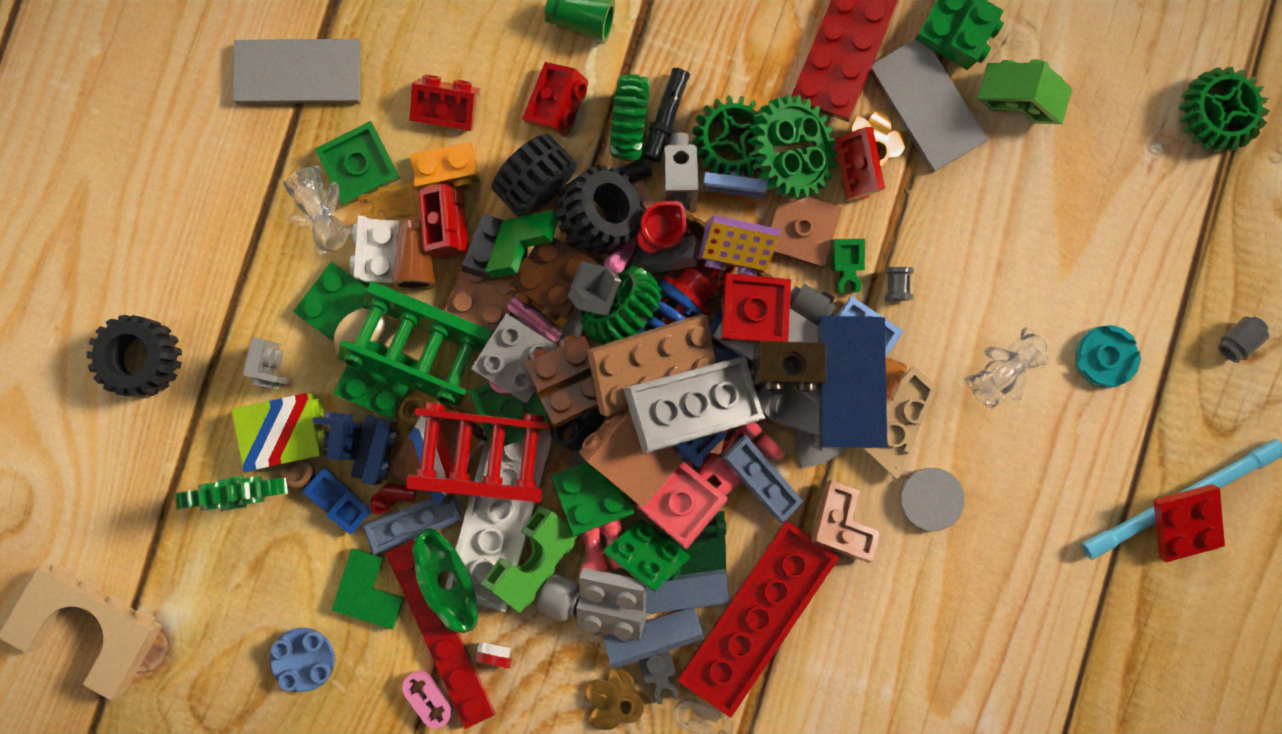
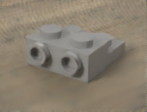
M582 568L579 576L580 599L576 608L577 627L583 628L593 635L605 633L614 635L625 642L631 640L640 641L646 622V586L635 578Z

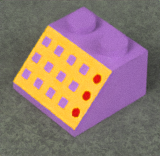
M714 215L706 221L698 260L706 261L705 267L724 271L726 265L738 268L737 274L757 276V272L762 273L768 269L779 238L780 229Z

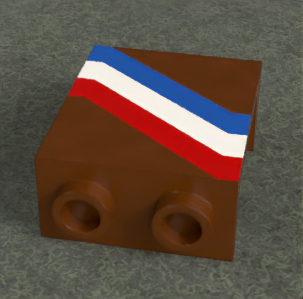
M444 406V411L458 413L453 407ZM426 416L419 418L387 469L406 483L407 476L409 474L416 475V470L420 469ZM439 419L433 469L437 471L436 477L449 478L450 472L454 471L460 420ZM474 422L472 424L468 462L478 446L488 444L487 437L482 434L484 430ZM417 490L438 506L449 504L455 496L453 493Z

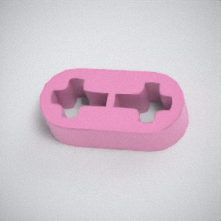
M416 670L410 673L402 685L404 696L428 727L441 728L445 726L453 713L450 701L428 672ZM412 679H415L417 682L421 680L425 682L422 689L427 696L426 698L421 691L413 692L411 690L414 684ZM429 700L434 707L442 706L444 708L442 713L443 719H440L438 716L434 718L430 716L433 709L428 702Z

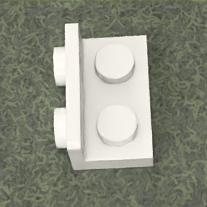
M358 216L357 224H353L352 241L356 243L355 255H352L350 259V272L354 274V279L361 283L373 281L378 284H391L395 266L396 235L399 233L400 220L368 219L365 216Z

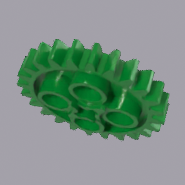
M789 94L768 101L769 104L760 107L761 113L753 117L757 124L749 128L755 134V138L748 140V143L755 146V150L751 151L749 156L757 157V162L752 166L753 169L761 168L762 173L759 176V180L768 179L767 189L776 188V196L778 197L786 195L788 200L794 198L798 200L818 194V189L826 187L825 180L832 179L833 177L829 169L836 168V164L831 160L832 156H836V151L831 149V145L836 142L834 138H829V133L833 130V127H825L824 125L827 115L819 117L820 107L810 108L811 100L801 101L800 95L791 97ZM808 142L813 143L812 147L804 149L798 148L779 153L773 151V148L789 147Z
M237 476L217 479V482L200 484L198 485V490L175 493L174 496L176 509L200 506L201 511L220 508V511L245 508L247 507L246 504L265 502L264 497L286 494L288 491L286 478L262 481L260 476L249 478Z

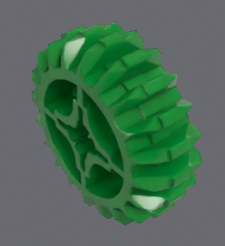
M1233 66L1223 70L1221 67H1217L1210 72H1203L1197 79L1188 84V90L1183 92L1181 96L1185 102L1181 103L1178 109L1186 114L1181 116L1179 121L1187 122L1188 124L1183 133L1193 132L1192 142L1196 143L1202 140V149H1209L1213 146L1214 152H1221L1223 150L1231 152L1238 147L1242 148L1248 145L1251 140L1261 134L1259 129L1267 124L1263 117L1268 115L1270 110L1264 108L1263 104L1267 103L1269 98L1261 97L1260 95L1264 86L1255 87L1253 83L1256 76L1246 79L1245 70H1239L1235 73ZM1211 88L1224 89V93L1221 95H1211L1207 92ZM1227 124L1239 125L1235 132L1223 130V127Z
M621 74L615 91L610 153L613 158H620V160L624 161L638 160L643 150L650 82L647 77L640 76L639 74Z
M729 95L726 97V105H723L721 100L717 98L714 100L715 110L711 106L706 105L703 110L706 116L697 115L696 122L700 126H693L692 134L698 137L692 139L691 145L701 147L697 150V158L706 157L701 164L703 169L712 164L711 173L717 174L719 170H722L724 175H730V171H736L737 176H741V171H744L748 178L753 176L752 166L757 162V157L747 156L745 142L754 135L749 130L751 126L757 124L753 118L754 115L761 113L760 109L757 112L754 110L755 100H752L749 106L744 105L745 98L743 95L739 97L737 103H733V98ZM732 116L743 118L749 123L744 125L738 124L733 120ZM720 120L723 134L716 137L714 142L709 143L708 131L716 121ZM729 133H734V137L736 134L739 135L738 144H734L733 140L731 142L727 140ZM715 152H729L738 161L724 159Z
M633 265L629 268L625 266L622 272L616 274L620 278V284L608 316L584 310L581 311L582 319L580 323L593 341L605 345L636 335L641 329H645L648 321L654 319L652 314L659 309L657 303L662 298L659 294L661 288L654 280V277L642 267L638 268L636 265Z

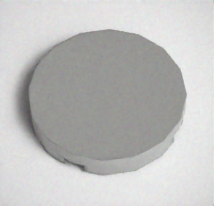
M940 468L917 470L904 481L900 490L902 512L912 525L923 530L940 531L948 528L960 518L964 508V492L961 484L950 472Z

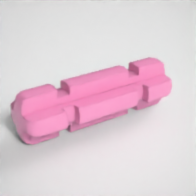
M632 238L630 241L614 249L603 266L609 267L615 274L622 272L634 254L635 245L638 244L634 243Z
M516 297L509 302L508 310L515 316L519 315L520 320L533 331L543 335L544 338L555 345L562 339L563 333L557 327L551 326L550 321L532 306L528 307L525 302Z

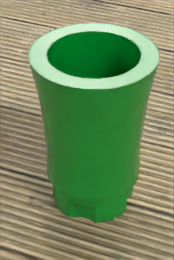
M547 0L545 22L556 24L559 28L574 31L605 44L613 24L615 1Z

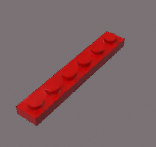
M413 539L385 554L464 728L467 729L494 716L496 712L460 633L454 632L445 626L439 616L429 607L421 593L416 578L412 550L416 539Z

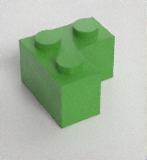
M1032 59L1029 63L1002 60L1001 63H987L977 99L991 111L1021 112L1033 124H1063L1073 89L1063 80L1062 76L1053 71L1049 64L1043 60Z

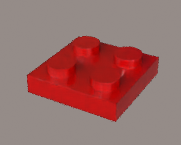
M726 273L723 289L721 340L758 343L759 341L788 342L791 279Z
M1210 484L1153 500L1159 558L1166 563L1225 547L1219 487Z

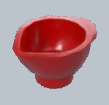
M678 201L656 202L647 208L640 219V230L637 234L639 247L646 253H657L662 249L672 248L680 243L686 232L684 206Z

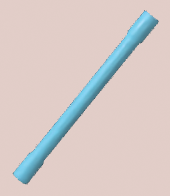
M1273 439L1252 450L1247 456L1180 492L1210 484L1221 489L1255 469L1263 468L1281 458L1282 443L1277 439ZM1154 506L1118 526L1105 530L1081 543L1086 556L1093 560L1114 549L1119 543L1156 524Z

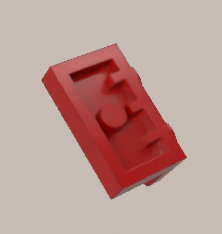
M544 62L522 119L528 124L554 130L561 137L567 138L575 124L576 114L582 99L586 96L589 81L575 68Z
M422 75V78L412 83L409 121L471 131L474 126L476 98L479 96L480 88L472 87V82L465 80H453L452 84L441 82V77Z
M863 127L836 137V155L840 162L843 177L842 185L847 199L864 200L870 197L869 194L885 190L873 127Z

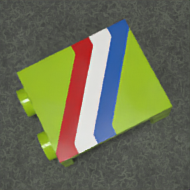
M303 393L231 409L244 472L264 470L267 467L327 455V451H324V438L327 430H323L321 424L312 423L313 417H323L324 415L322 401L320 398H316V394Z

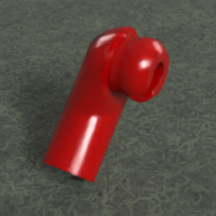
M386 484L371 498L370 509L374 514L382 515L398 500L414 503L417 490L406 489L405 485Z

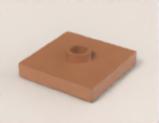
M786 195L780 196L770 226L780 229L779 238L773 253L823 269L830 250V239L834 237L842 207L811 197L788 200Z

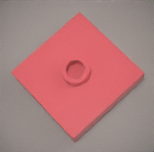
M682 462L644 508L640 505L636 507L687 550L728 501V498L686 463Z

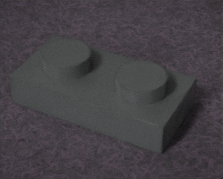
M685 236L674 247L662 249L657 253H646L639 245H635L632 266L642 267L650 274L695 267L698 263L699 253L697 236Z

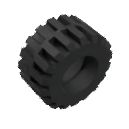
M543 134L522 145L505 161L496 173L491 189L517 217L531 215L551 201L558 194V191L568 183L575 171L576 162L550 134Z
M600 165L597 168L595 166L591 167L566 184L558 194L560 198L556 200L555 207L559 209L555 213L556 220L561 221V225L558 227L561 233L565 231L568 235L566 240L570 244L576 243V249L581 252L587 249V254L595 255L599 253V255H603L630 241L638 234L640 217L644 213V208L640 206L643 200L641 195H637L635 191L638 189L634 183L631 185L628 181L629 177L626 174L620 175L618 169L612 167L608 170L607 166ZM593 201L597 202L603 209L606 221L597 213Z
M135 315L118 316V320L111 318L106 321L107 328L99 326L95 331L98 337L90 339L89 344L93 345L92 351H87V358L92 359V364L88 365L89 371L97 373L93 379L98 384H104L103 389L108 392H115L117 395L132 397L158 394L157 390H165L169 387L168 380L175 381L178 376L173 373L175 368L181 369L182 362L177 361V356L182 355V350L175 347V344L179 342L177 337L170 335L172 330L167 326L160 325L161 323L155 320ZM141 339L147 349V359L143 368L131 375L124 364V353L130 343Z

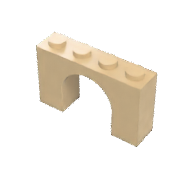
M54 563L38 567L2 628L0 639L28 653L42 648L56 621L69 607L85 609L94 615L101 625L103 646L83 685L109 700L125 694L160 632L162 625L154 621L155 617L152 614L143 610L135 611L126 606L127 601L113 594L107 595L99 591V586L96 583L87 579L79 580L70 575L72 571L63 565Z

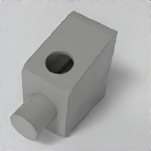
M674 133L670 136V145L664 147V201H678L689 212H696L698 197L697 146L689 145L688 134Z

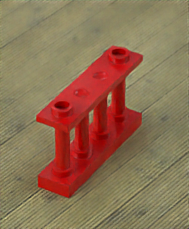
M425 403L424 409L416 408L415 415L426 416L420 469L416 470V475L409 474L407 476L406 489L541 503L542 488L535 487L536 481H533L538 430H549L550 423L543 422V416L524 414L523 420L447 412L444 411L445 405ZM440 418L460 420L454 471L450 472L449 478L436 477L437 471L433 470ZM473 422L493 424L487 476H483L482 482L469 480L470 474H467ZM506 425L526 427L520 479H516V485L502 484L503 478L500 477Z

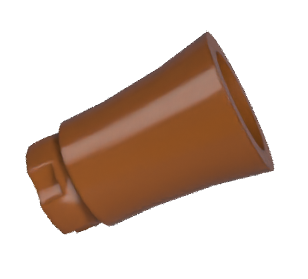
M402 220L399 222V233L396 235L395 266L391 286L395 288L426 290L436 287L432 255L423 253L421 220Z

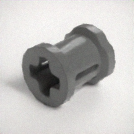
M885 268V274L888 275V294L885 295V300H913V294L910 293V275L914 273V268Z

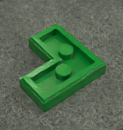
M550 210L502 221L485 272L491 278L517 274L526 247L552 242L559 221L556 220V212Z
M356 548L351 549L331 611L392 630L395 628L404 597L374 588L384 557Z

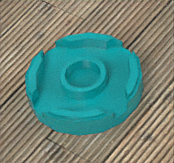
M1114 325L1098 326L1084 333L1077 342L1074 353L1076 367L1081 376L1090 384L1102 388L1117 387L1130 381L1138 371L1141 355L1136 346L1137 342L1134 336L1124 328Z

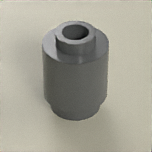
M803 284L801 288L794 286L791 291L790 309L818 325V317L831 316L836 306L829 302L830 298L806 284Z
M1245 316L1221 338L1218 349L1227 359L1234 363L1247 360L1269 339L1268 326L1258 317L1251 318Z

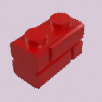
M446 184L420 189L418 194L423 253L442 259L467 254L468 238L466 215L463 207L465 205L463 191L456 188L453 189V187Z

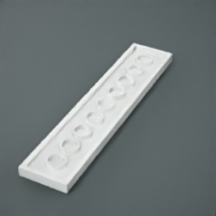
M527 304L528 307L532 306L550 321L551 326L557 327L563 333L562 339L570 335H575L577 339L581 337L583 326L580 323L582 319L580 313L582 310L577 309L565 325L560 328L533 305ZM519 318V322H521L522 324H524L525 326H527V325H526L524 322H522V321L520 320V318ZM550 429L538 434L533 481H536L535 487L540 488L553 441ZM524 439L503 447L500 477L503 478L502 484L516 485V479H520ZM489 442L487 445H484L475 481L482 482L483 476H487ZM470 495L456 552L461 557L470 575L476 594L477 605L506 612L508 605L482 586L481 583L500 558L514 566H519L526 536L520 531L533 515L536 502ZM450 571L445 589H452L456 584V577Z

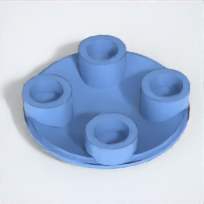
M305 627L291 629L282 634L271 647L270 668L283 690L296 692L314 690L328 680L334 669L335 654L330 641L317 630Z

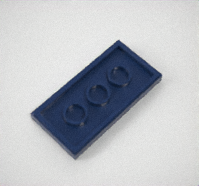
M818 317V342L826 343L827 382L819 386L820 448H888L885 317Z

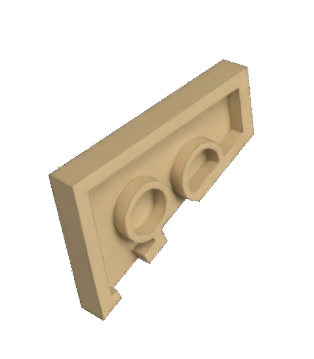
M914 366L887 393L888 448H861L895 480H898L903 470L902 466L912 449L914 438L920 424L924 421L938 388Z

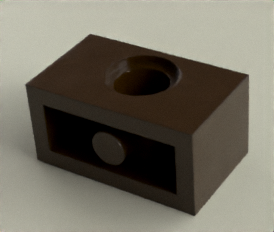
M759 341L753 347L754 386H763V390L769 392L783 391L784 386H795L797 392H815L816 387L827 382L826 343ZM784 360H790L794 363L796 367L795 375H789L784 371Z

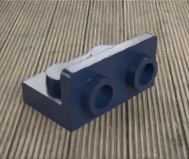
M324 412L323 418L313 417V424L330 426V432H327L324 438V451H327L326 459H355L361 437L362 422L352 421L353 415Z

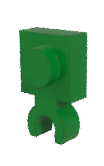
M830 239L831 271H839V277L834 284L836 293H844V285L847 281L851 283V292L860 293L861 281L856 276V270H865V239Z

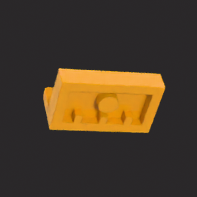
M472 142L410 154L415 178L413 184L417 191L439 184L454 186L456 189H466L472 187L473 182L480 181Z

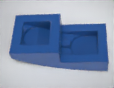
M325 466L302 490L307 497L327 512L326 516L349 535L372 512L370 507L352 489Z

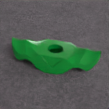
M426 528L417 536L412 549L416 578L421 593L429 607L439 616L448 629L460 633L472 631L477 626L478 613L476 594L470 575L454 547L438 531L433 528ZM443 571H450L455 575L456 584L454 588L444 589L440 586L439 575Z

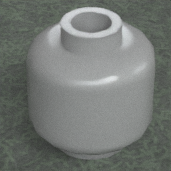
M553 574L536 591L535 599H537L538 611L562 622L570 617H576V608L580 599L579 584L568 578Z

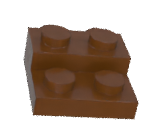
M553 237L551 243L533 247L528 258H524L518 273L515 274L509 286L515 289L513 296L530 305L531 301L534 300L543 305L540 311L556 321H558L560 316L568 320L575 308V305L568 298V294L580 262L584 261L597 265L599 263Z
M575 335L567 336L559 341L558 348L549 352L546 349L536 350L528 356L529 361L524 363L526 375L553 428L598 408L587 350L591 348L585 336L578 339Z

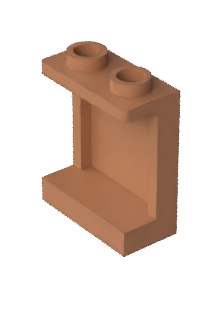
M629 408L606 416L604 424L596 433L590 434L584 440L582 449L579 452L588 463L642 508L645 507L683 462L676 454V449L672 446L643 454Z

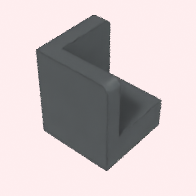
M581 261L568 298L579 310L608 316L620 284V278L609 267Z

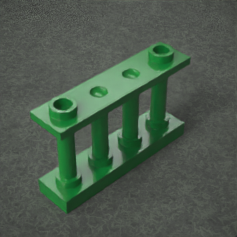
M371 281L366 290L363 304L370 311L354 344L342 339L338 359L351 368H363L432 396L443 405H454L460 408L467 391L458 386L472 352H482L492 330ZM382 315H388L400 322L385 356L366 349ZM417 327L429 332L430 337L414 369L397 362L411 329ZM442 340H449L460 346L446 381L428 374Z

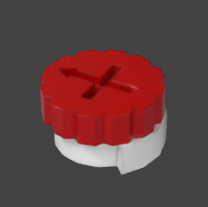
M479 642L475 661L510 668L512 658H509L511 648Z

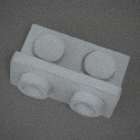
M252 337L243 372L244 376L253 377L252 384L280 389L281 384L290 385V378L274 375L275 369H279L282 362L283 352L280 350L281 344Z

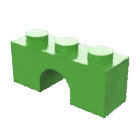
M542 506L538 507L520 531L531 541L532 553L530 558L519 566H514L500 558L481 583L482 586L519 613L533 602L536 591L544 581H547L553 575L555 566L563 555L571 551L575 543L574 540L577 538V536L572 537L568 524L553 511Z

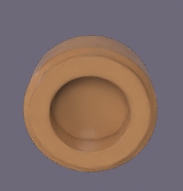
M309 459L285 463L280 468L281 478H286L287 486L292 488L306 486L314 478L315 474L314 465Z

